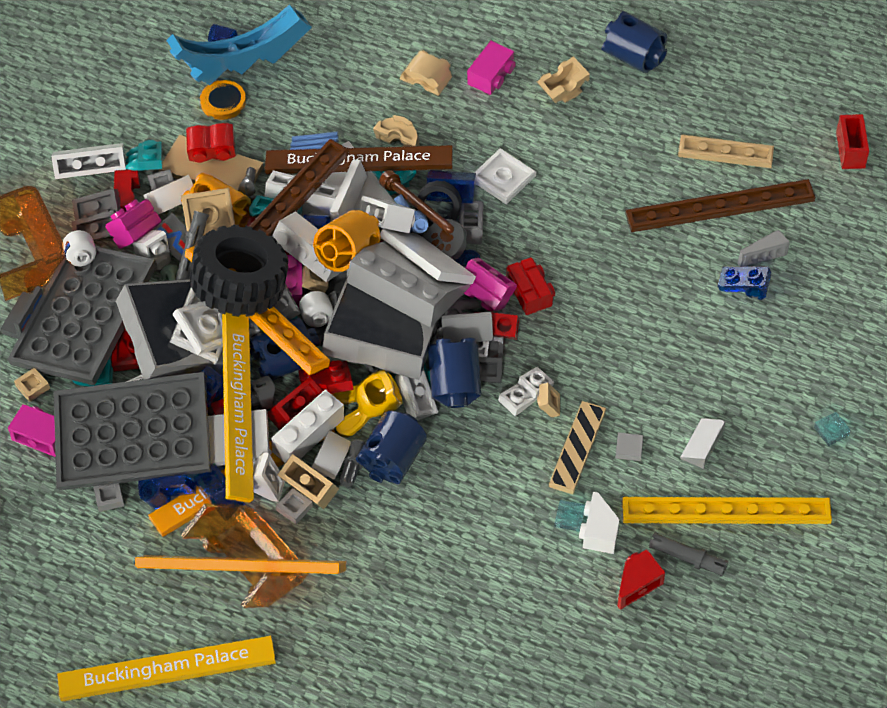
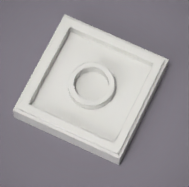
M500 148L470 176V181L507 204L536 176V171Z

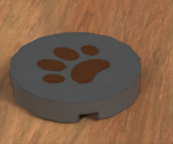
M446 219L454 226V232L451 234L446 233L434 223L427 229L423 238L456 261L466 249L467 232L458 222L452 219Z

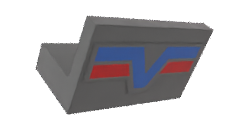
M171 213L153 230L166 233L170 253L181 262L187 236H185L187 230L186 226Z
M36 286L32 294L22 292L0 328L2 334L19 339L43 295L41 287Z

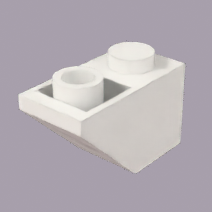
M152 230L133 242L135 255L155 259L157 267L154 272L161 270L171 262L167 235L164 231Z
M593 492L591 501L586 500L584 516H587L588 519L587 523L581 524L579 538L584 539V549L614 554L619 518L598 492Z

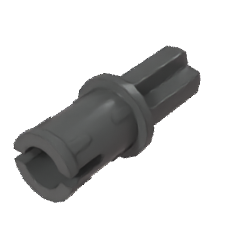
M359 439L352 440L349 453L343 461L344 469L340 478V484L347 488L352 487L358 470L363 467L356 461L357 455L365 444L364 441Z

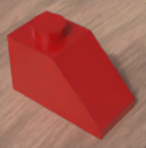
M309 377L268 412V418L281 430L323 392L322 389Z
M647 549L641 553H633L625 562L617 604L620 610L664 584L665 572Z

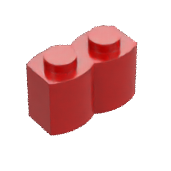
M219 123L211 126L197 125L186 128L189 161L202 163L211 159L225 161L236 157L233 124Z

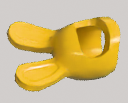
M379 370L366 377L358 385L353 386L354 390L332 394L344 405L357 402L359 406L358 409L344 417V420L336 426V431L342 437H350L357 433L372 417L382 416L387 411H395L402 405L403 401L400 390L389 372Z

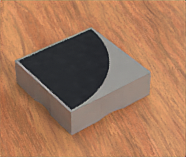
M347 276L324 333L322 353L326 356L353 363L372 365L387 372L419 380L428 356L430 341L435 336L441 317L430 328L347 283Z
M190 279L125 284L116 300L125 329L132 339L135 357L143 379L204 372L206 379L223 377V348L216 364H213L214 362L170 343L177 325L173 313L176 309L184 306L191 288Z

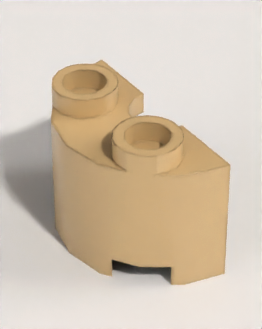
M421 50L408 64L400 79L412 85L418 83L425 90L439 96L452 78L449 70L450 64L445 59H438Z
M573 56L558 66V72L555 74H544L537 83L555 103L561 100L566 103L582 92L580 87L584 81H589L590 73Z
M394 115L392 118H387L382 122L381 120L378 121L373 128L375 137L386 143L391 144L393 141L399 140L403 147L420 146L416 129L412 122L405 117Z

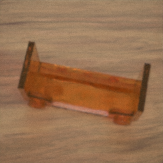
M24 186L0 195V232L5 236H15L22 233L35 261L0 274V287L5 301L20 296L22 292H31L35 290L36 286L43 287L65 257L63 241L39 191L33 186Z
M203 504L181 534L184 539H200L207 551L210 553H225L228 558L299 560L260 515L246 505ZM240 571L252 584L248 590L247 597L241 605L243 608L269 607L300 585L309 573Z

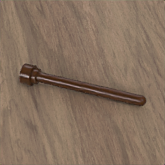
M387 170L381 175L379 183L384 189L396 191L399 195L402 194L410 204L446 233L451 234L454 232V226L403 186L399 175L394 171Z

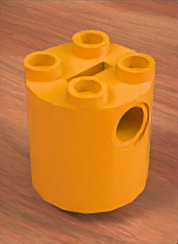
M203 172L200 173L190 191L187 190L183 195L229 188L235 225L245 228L250 216L251 199L214 176Z
M351 210L321 227L315 234L313 242L314 252L319 262L334 272H343L349 269L350 261L363 248L380 243L379 221L375 216L361 210Z

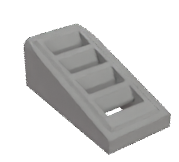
M462 201L459 224L467 232L465 241L467 244H482V201ZM464 210H478V213L464 212Z
M776 230L740 250L738 265L744 267L786 256L790 243L780 230Z

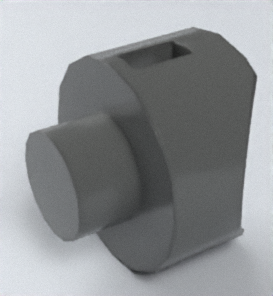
M264 376L251 382V409L258 406L259 410L266 409V411H270L278 404L274 397L275 386L269 376Z

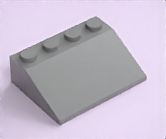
M385 241L363 248L350 261L347 283L430 328L470 287V284L436 280Z

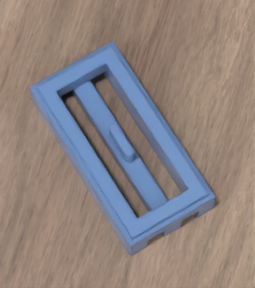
M338 132L293 136L290 150L321 149L329 139L338 143Z

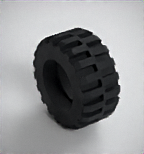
M232 225L228 228L221 226L216 231L213 229L207 232L197 241V245L194 247L190 270L191 287L201 302L205 301L207 307L211 309L216 308L219 313H231L232 316L237 317L240 315H246V317L253 316L255 313L261 314L274 307L283 295L289 267L288 257L281 244H277V240L274 237H268L266 232L260 229L256 231L253 230V227L246 226V228L239 227V225ZM229 268L242 269L250 273L236 272Z

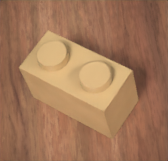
M293 454L277 474L322 509H325L339 490L331 481Z

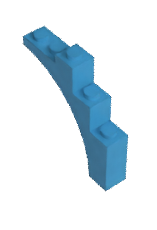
M289 4L278 15L263 25L230 39L214 42H197L172 34L166 41L171 47L170 53L177 60L182 59L191 68L190 74L196 81H203L211 85L227 69L231 72L235 70L242 75L259 58L262 61L266 59L272 64L277 62L312 27L304 15Z

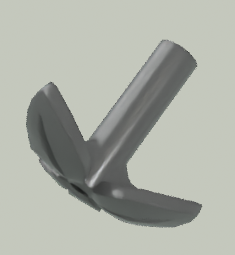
M253 167L247 168L246 177L241 181L238 188L239 192L251 199V204L256 197L253 195L255 193L254 180L256 169Z

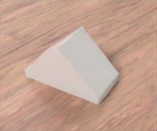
M263 453L253 462L254 493L279 502L285 481L277 475L280 470L269 453Z

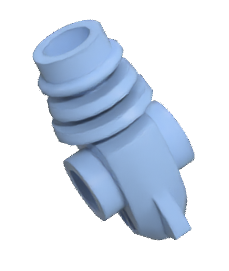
M402 194L394 199L397 204L411 208ZM419 210L414 211L415 222L410 232L423 233L428 228V220Z

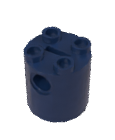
M622 11L615 22L610 21L605 29V33L608 35L601 50L642 73H648L659 66L667 55V49L665 48L667 34L626 11Z
M299 317L289 320L316 347L320 346L318 335L313 327L307 329ZM264 331L253 335L249 339L251 344L250 354L253 360L258 359L261 366L258 368L261 377L269 376L273 381L302 369Z
M464 338L456 343H451V339H438L436 344L430 345L428 356L432 399L437 400L447 406V408H462L480 397L482 392L479 354L475 338Z
M387 411L382 415L357 455L356 461L370 472L369 477L379 483L386 480L391 483L400 484L425 444L427 434L413 416L407 413Z

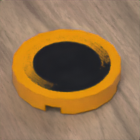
M229 80L215 81L203 89L200 95L201 108L206 115L213 116L217 120L234 118L241 113V110L246 105L245 92L236 82Z

